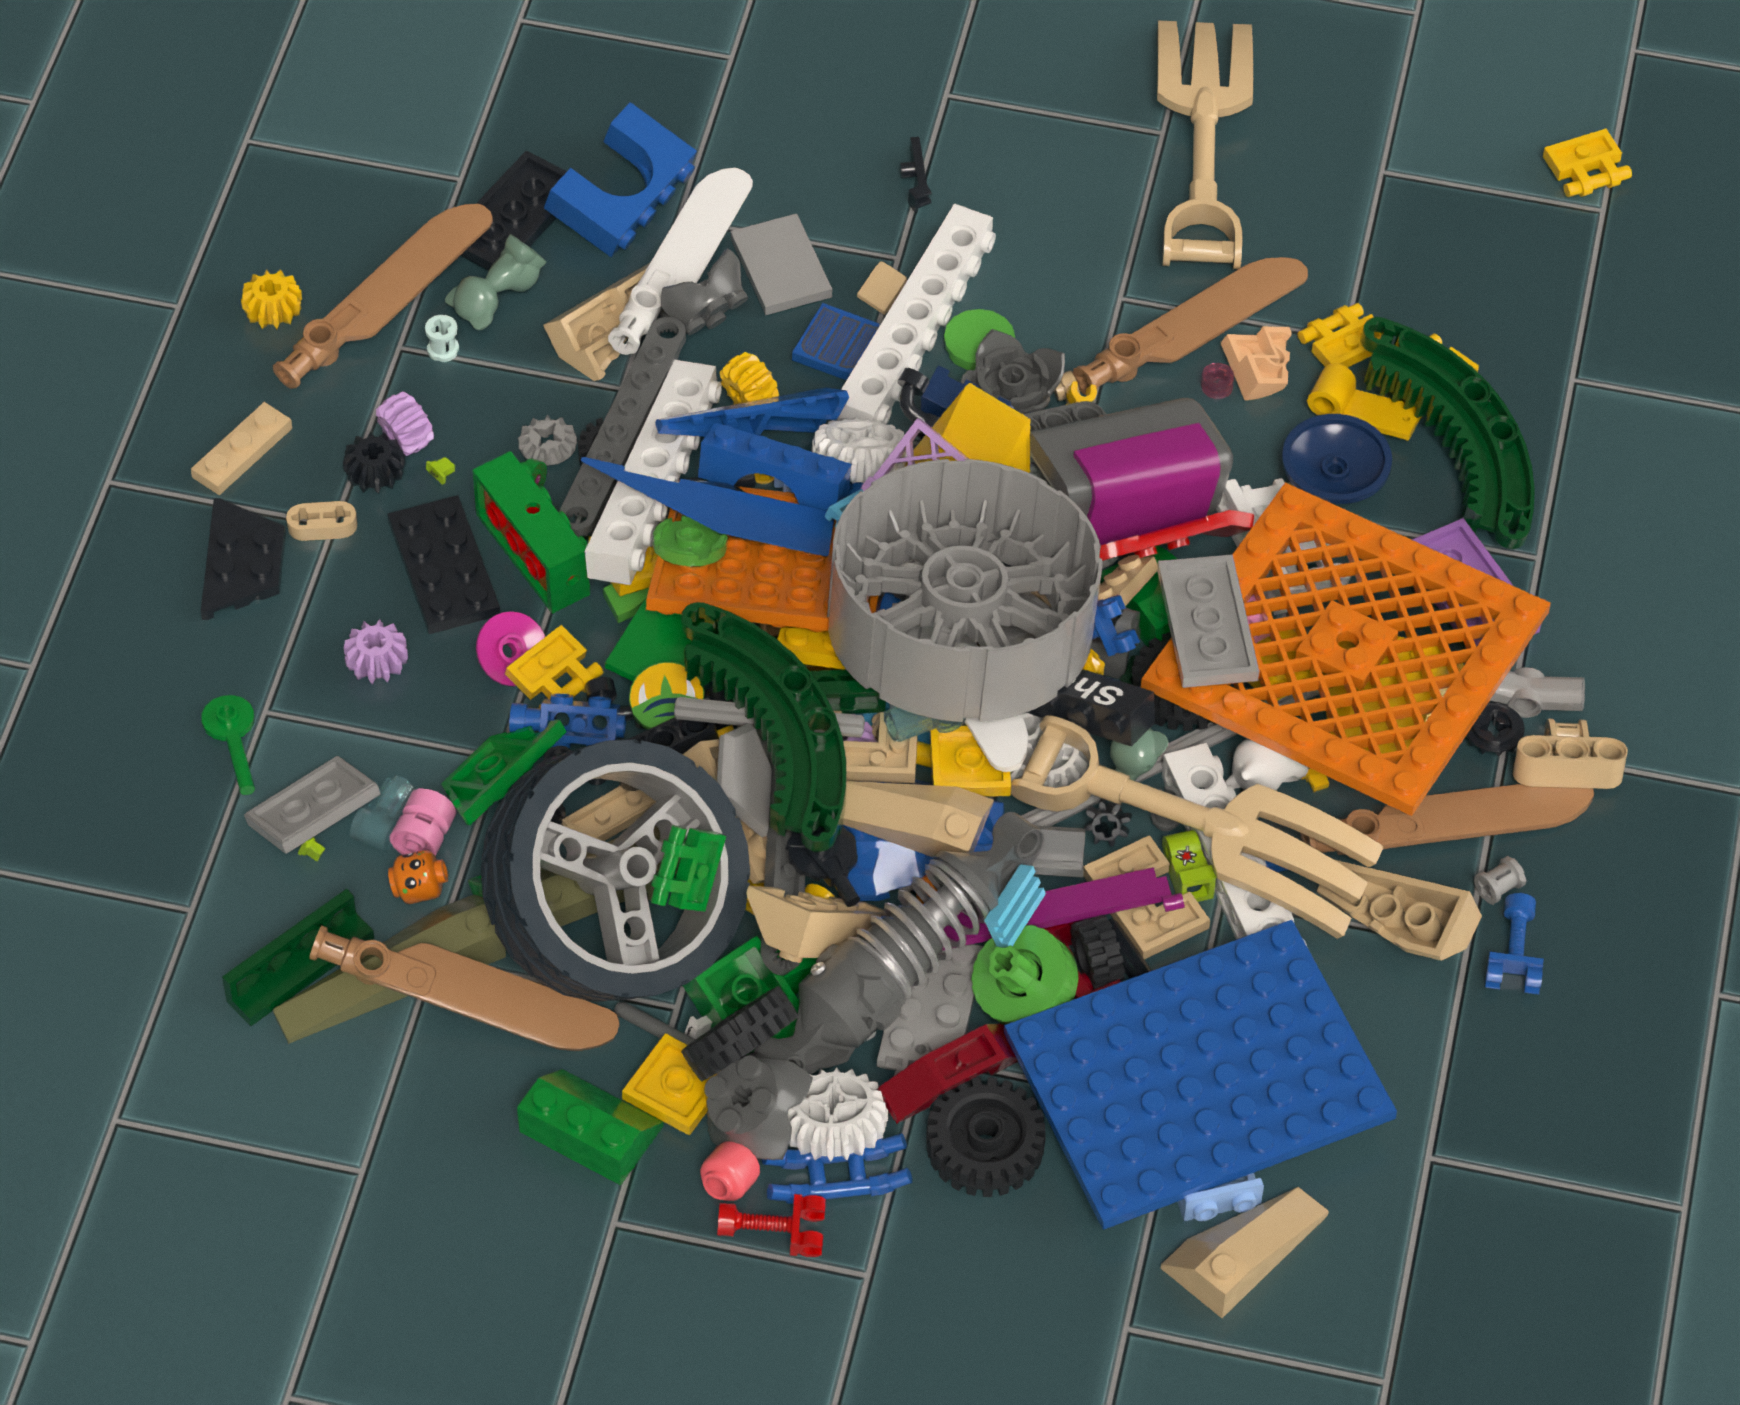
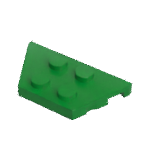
M556 719L550 721L547 728L542 732L535 733L532 727L528 726L510 733L504 732L492 735L441 783V786L465 823L471 825L495 801L502 799L509 791L508 788L522 775L531 770L534 766L533 764L567 731L561 721Z

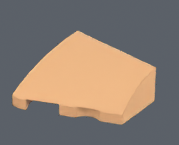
M1263 326L1257 335L1227 334L1222 340L1221 346L1244 400H1254L1272 395L1284 389L1288 384L1289 372L1286 369V364L1290 360V352L1286 351V344L1292 333L1290 327Z

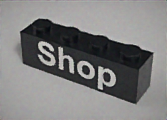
M1082 669L1068 688L1063 686L1058 690L1057 697L1026 713L1041 718L1047 715L1056 716L1075 723L1088 733L1132 747L1155 724L1154 692Z

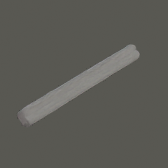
M679 697L675 702L674 715L676 719L738 726L750 723L754 727V718L747 719L745 717V707L737 709L735 702ZM835 713L842 736L862 737L865 725L862 715ZM820 729L814 730V732L818 733L825 732L824 730Z

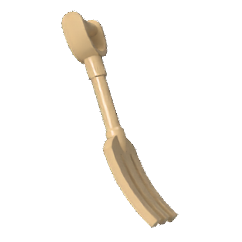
M1158 21L1157 101L1175 112L1191 116V122L1194 124L1193 181L1189 185V200L1176 206L1167 217L1164 229L1162 266H1170V261L1233 263V269H1240L1242 258V228L1240 219L1231 208L1217 201V183L1214 181L1215 125L1218 122V117L1238 113L1252 105V25L1233 24L1229 87L1220 86L1214 23L1196 22L1191 85H1182L1177 21ZM1204 224L1221 230L1230 241L1172 238L1179 230L1189 225Z
M1047 715L1043 717L1039 725L1043 733L1021 778L1014 779L1011 782V794L1015 798L1040 809L1058 812L1074 809L1087 801L1091 795L1116 804L1123 802L1198 829L1205 836L1212 838V863L1217 879L1284 907L1321 928L1336 939L1345 935L1352 919L1351 917L1296 882L1242 856V853L1250 854L1295 872L1353 903L1361 899L1368 882L1320 851L1283 831L1259 821L1258 818L1270 820L1312 837L1352 857L1367 867L1377 863L1384 846L1331 815L1260 784L1244 790L1233 798L1224 809L1218 807L1208 808L1133 781L1127 774L1099 765L1096 743L1085 729L1056 716ZM1064 743L1078 749L1088 759L1089 766L1087 771L1076 782L1069 786L1058 788L1043 786Z

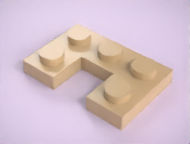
M880 712L878 742L843 741L846 756V781L915 783L919 715L913 713Z
M1149 835L1085 865L1083 876L1089 882L1154 867L1156 877H1159L1169 872L1170 863ZM1191 892L1182 895L1185 906L1183 909L1165 912L1163 905L1156 907L1155 904L1110 914L1120 924L1145 960L1209 929L1210 919Z

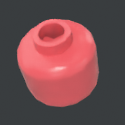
M725 1141L719 1144L704 1160L700 1168L701 1180L707 1193L715 1199L736 1201L743 1197L756 1182L760 1174L759 1162L751 1150L742 1144L732 1141Z

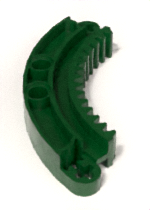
M1374 317L1367 320L1360 337L1362 346L1372 353L1364 378L1366 390L1370 391L1375 386H1378L1379 395L1381 396L1391 392L1393 393V402H1397L1400 399L1405 400L1404 409L1407 410L1414 406L1417 408L1415 417L1418 418L1426 415V427L1436 425L1434 435L1444 436L1442 446L1451 447L1448 454L1449 457L1457 458L1454 468L1461 470L1458 479L1463 481L1461 492L1465 493L1462 504L1465 505L1462 516L1474 533H1476L1477 528L1493 532L1496 541L1507 549H1517L1523 546L1530 532L1534 512L1535 486L1533 470L1524 438L1504 401L1470 364L1431 337L1382 317ZM1374 333H1381V339L1375 338ZM1509 529L1515 530L1516 534L1508 533Z
M691 603L685 607L681 616L683 634L692 640L691 644H687L684 650L687 680L691 681L698 675L700 676L701 686L704 687L712 681L713 692L717 693L725 689V699L728 701L735 698V707L737 709L745 707V717L747 719L754 718V728L761 729L762 740H767V750L772 752V764L775 765L776 791H774V804L770 806V827L778 832V835L784 837L787 829L801 833L802 843L812 851L822 852L828 850L835 843L837 835L841 834L846 807V756L841 730L825 692L797 656L763 629L729 611L706 603ZM698 618L705 619V622H701L699 626H694L692 623L696 622ZM716 621L718 622V634L713 633V628L716 629ZM791 688H798V689H801V690L792 691V690H789V689H791ZM820 729L824 730L825 732L818 733L814 732V730ZM818 826L825 829V832H821L819 837L812 835V831H816Z

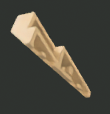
M650 263L543 325L559 358L593 381L600 380L605 376L606 373L604 371L608 365L620 355L609 343L608 336L612 329L619 326L620 314L629 301L632 289L638 285Z

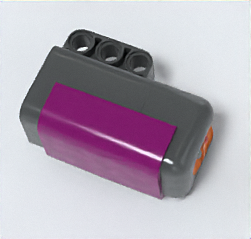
M1179 398L1107 415L1099 405L1089 401H1081L1023 414L1030 419V474L1047 482V485L1057 491H1062L1075 502L1091 522L1099 539L1100 546L1214 514L1219 507L1233 466V453L1202 406L1192 398Z

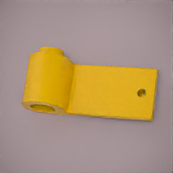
M1332 363L1324 367L1307 399L1309 408L1317 416L1323 414L1350 415L1368 422L1382 434L1405 440L1411 438L1421 417H1415L1417 410L1415 406L1406 410L1404 409L1405 402L1403 401L1393 402L1391 398L1357 390L1355 375L1348 367L1341 364Z

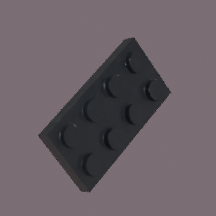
M525 151L476 203L485 206L491 212L493 223L460 256L489 270L492 264L501 257V252L505 248L506 238L510 234L530 247L556 219L554 215L544 209L550 190L567 171Z
M458 495L387 513L389 526L429 634L486 620L500 614L498 600Z

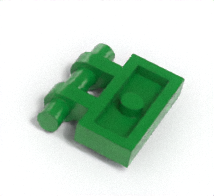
M672 825L668 839H663L660 851L664 854L659 872L654 874L651 882L654 890L650 902L666 906L669 892H671L669 905L679 909L705 912L726 835L715 831L689 828L687 839L683 843L687 829ZM679 857H681L676 877H674Z

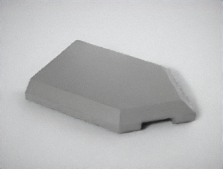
M748 723L720 736L717 782L734 806L736 816L759 836L765 837L769 829L772 769L755 728Z

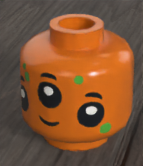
M422 850L396 857L393 867L388 869V877L393 895L396 898L400 897L406 904H414L439 897L442 893L443 883L448 882V871L443 859L437 860L430 850Z

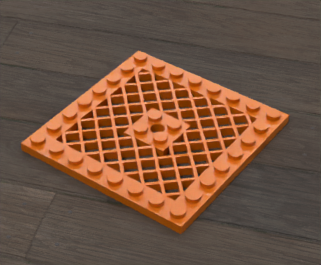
M1285 482L1233 553L1246 615L1262 614L1264 620L1249 624L1259 668L1258 679L1262 687L1245 690L1243 682L1182 688L1171 638L1142 677L1141 688L1153 691L1155 695L1412 816L1548 615L1551 603ZM1314 541L1317 547L1301 550L1299 543ZM1289 546L1291 552L1283 554V552ZM1347 556L1350 562L1334 565L1332 558ZM1322 560L1323 568L1308 569L1307 563ZM1297 565L1299 572L1283 574L1281 567ZM1270 570H1272L1274 576L1265 578ZM1380 571L1383 577L1367 580L1365 573ZM1355 575L1358 583L1342 585L1340 578ZM1330 580L1332 587L1316 589L1315 582ZM1305 585L1307 592L1291 595L1289 587ZM1404 587H1414L1416 593L1401 596L1398 590ZM1279 589L1281 597L1266 599L1263 592ZM1388 591L1391 597L1375 600L1373 593ZM1254 594L1256 601L1248 602ZM1363 595L1365 603L1350 605L1348 598ZM1331 601L1326 609H1324L1322 602ZM1447 601L1450 609L1434 611L1432 604ZM1312 604L1315 612L1299 615L1297 607ZM1422 606L1423 614L1408 615L1407 608ZM1287 609L1289 617L1273 619L1271 612ZM1390 611L1397 612L1399 618L1384 621L1381 613ZM1475 617L1481 618L1483 624L1468 627L1465 620ZM1455 621L1458 629L1442 631L1440 624ZM1313 626L1307 634L1304 627ZM1430 626L1432 634L1417 636L1415 628ZM1295 629L1297 637L1281 639L1279 632ZM1405 631L1407 638L1397 640L1398 632ZM1265 634L1270 635L1271 642L1256 644L1253 638L1254 636ZM1482 638V640L1476 647V644L1473 639ZM1349 641L1355 644L1356 647L1344 649L1338 643ZM1464 642L1466 649L1451 652L1448 644ZM1438 646L1441 654L1425 656L1424 648ZM1296 651L1295 659L1289 660L1286 652ZM1413 651L1415 659L1399 660L1397 653ZM1277 654L1280 661L1263 664L1261 657ZM1387 656L1390 663L1380 665ZM1465 663V665L1459 672L1456 664ZM1447 667L1449 674L1433 676L1431 669ZM1305 670L1311 671L1312 678L1297 680L1294 673ZM1421 671L1424 679L1408 682L1405 674ZM1285 675L1287 682L1271 685L1268 678ZM1396 677L1398 684L1382 686L1380 678ZM1370 681L1372 689L1363 690ZM1344 685L1347 692L1331 696L1328 688ZM1448 688L1442 697L1439 689ZM1310 691H1319L1321 698L1305 701L1302 694ZM1423 692L1430 693L1432 700L1416 702L1413 695ZM1293 695L1295 703L1279 706L1276 698ZM1404 697L1405 705L1390 707L1388 699ZM1378 701L1380 709L1364 711L1362 704ZM1352 706L1355 714L1338 716L1336 709ZM1321 711L1327 712L1329 719L1314 722L1310 715L1311 713ZM1431 713L1427 721L1424 722L1422 715ZM1412 717L1414 725L1398 727L1397 719ZM1386 722L1389 730L1373 733L1371 724ZM1361 728L1363 735L1348 738L1344 729ZM1414 739L1407 749L1404 741ZM1395 744L1397 751L1381 754L1378 745Z

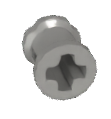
M1506 856L1500 860L1499 865L1487 873L1481 871L1475 875L1474 883L1480 896L1487 903L1494 905L1500 901L1501 895L1512 888L1519 889L1526 885V877L1520 864L1514 858Z

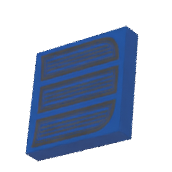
M822 303L794 348L792 361L847 381L881 324Z

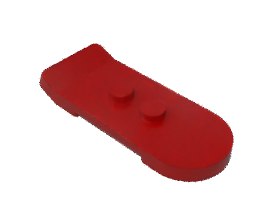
M1227 510L1101 545L1099 558L1105 561L1130 553L1143 558L1157 554L1156 546L1166 543L1168 550L1189 545L1188 537L1199 534L1217 537L1233 536L1251 530L1254 514Z

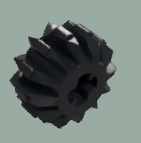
M371 431L367 438L363 439L356 436L354 444L346 445L343 460L344 472L348 475L351 486L359 485L363 493L369 488H374L378 494L381 487L385 486L393 489L395 481L402 480L403 468L406 464L405 454L400 449L397 439L389 440L385 432L379 437H375Z

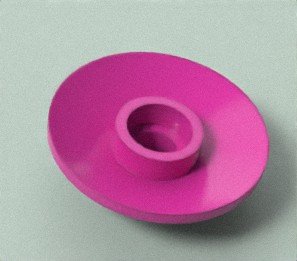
M518 612L497 614L490 618L480 629L476 642L477 658L482 669L491 679L502 685L516 686L505 675L506 667L544 639L545 634L541 627L527 615ZM504 645L509 646L512 650L510 658L506 657L503 653Z

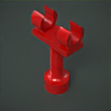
M794 1194L793 1215L788 1216V1218L787 1216L783 1218V1216L779 1217L778 1215L776 1217L774 1215L763 1216L762 1214L750 1215V1213L746 1215V1213L742 1214L737 1210L736 1204L720 1203L717 1236L734 1237V1233L741 1228H746L747 1230L749 1228L751 1230L759 1229L760 1231L775 1230V1232L778 1230L782 1232L783 1230V1232L787 1231V1233L791 1234V1256H797L798 1254L805 1257L821 1256L823 1234L817 1231L799 1232L800 1218L811 1222L824 1220L826 1199L817 1195L802 1197L800 1194Z

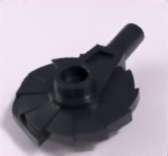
M818 826L816 831H812V835L819 837L821 832H825V829ZM842 827L841 834L837 835L836 841L831 848L826 851L816 852L805 847L801 840V833L792 831V836L786 845L789 863H793L801 876L805 874L816 881L823 879L829 887L835 886L847 907L856 905L860 901V897L848 879L849 872L857 865L858 861L855 836Z

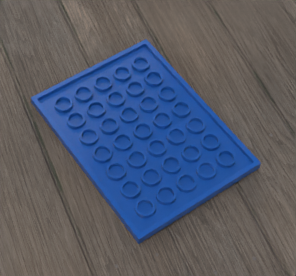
M1293 920L1004 1025V1035L1103 1230L1181 1201L1189 1194L1215 1188L1396 1119L1397 1110Z

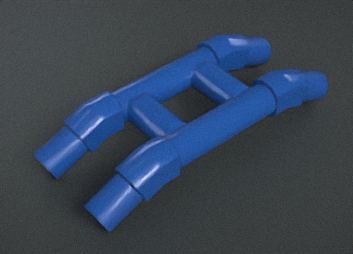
M900 1133L885 1139H877L875 1148H865L862 1156L852 1153L849 1155L848 1160L842 1156L834 1157L831 1162L827 1156H821L814 1160L811 1152L801 1155L799 1149H787L783 1160L762 1159L763 1165L780 1166L783 1169H804L805 1166H808L810 1185L809 1183L769 1184L767 1198L769 1200L786 1201V1203L794 1204V1194H800L802 1197L817 1195L825 1199L869 1194L876 1196L911 1184L913 1179L908 1168L890 1174L887 1172L866 1178L864 1160H878L889 1156L891 1153L906 1149L905 1137ZM848 1162L850 1181L826 1183L824 1164Z

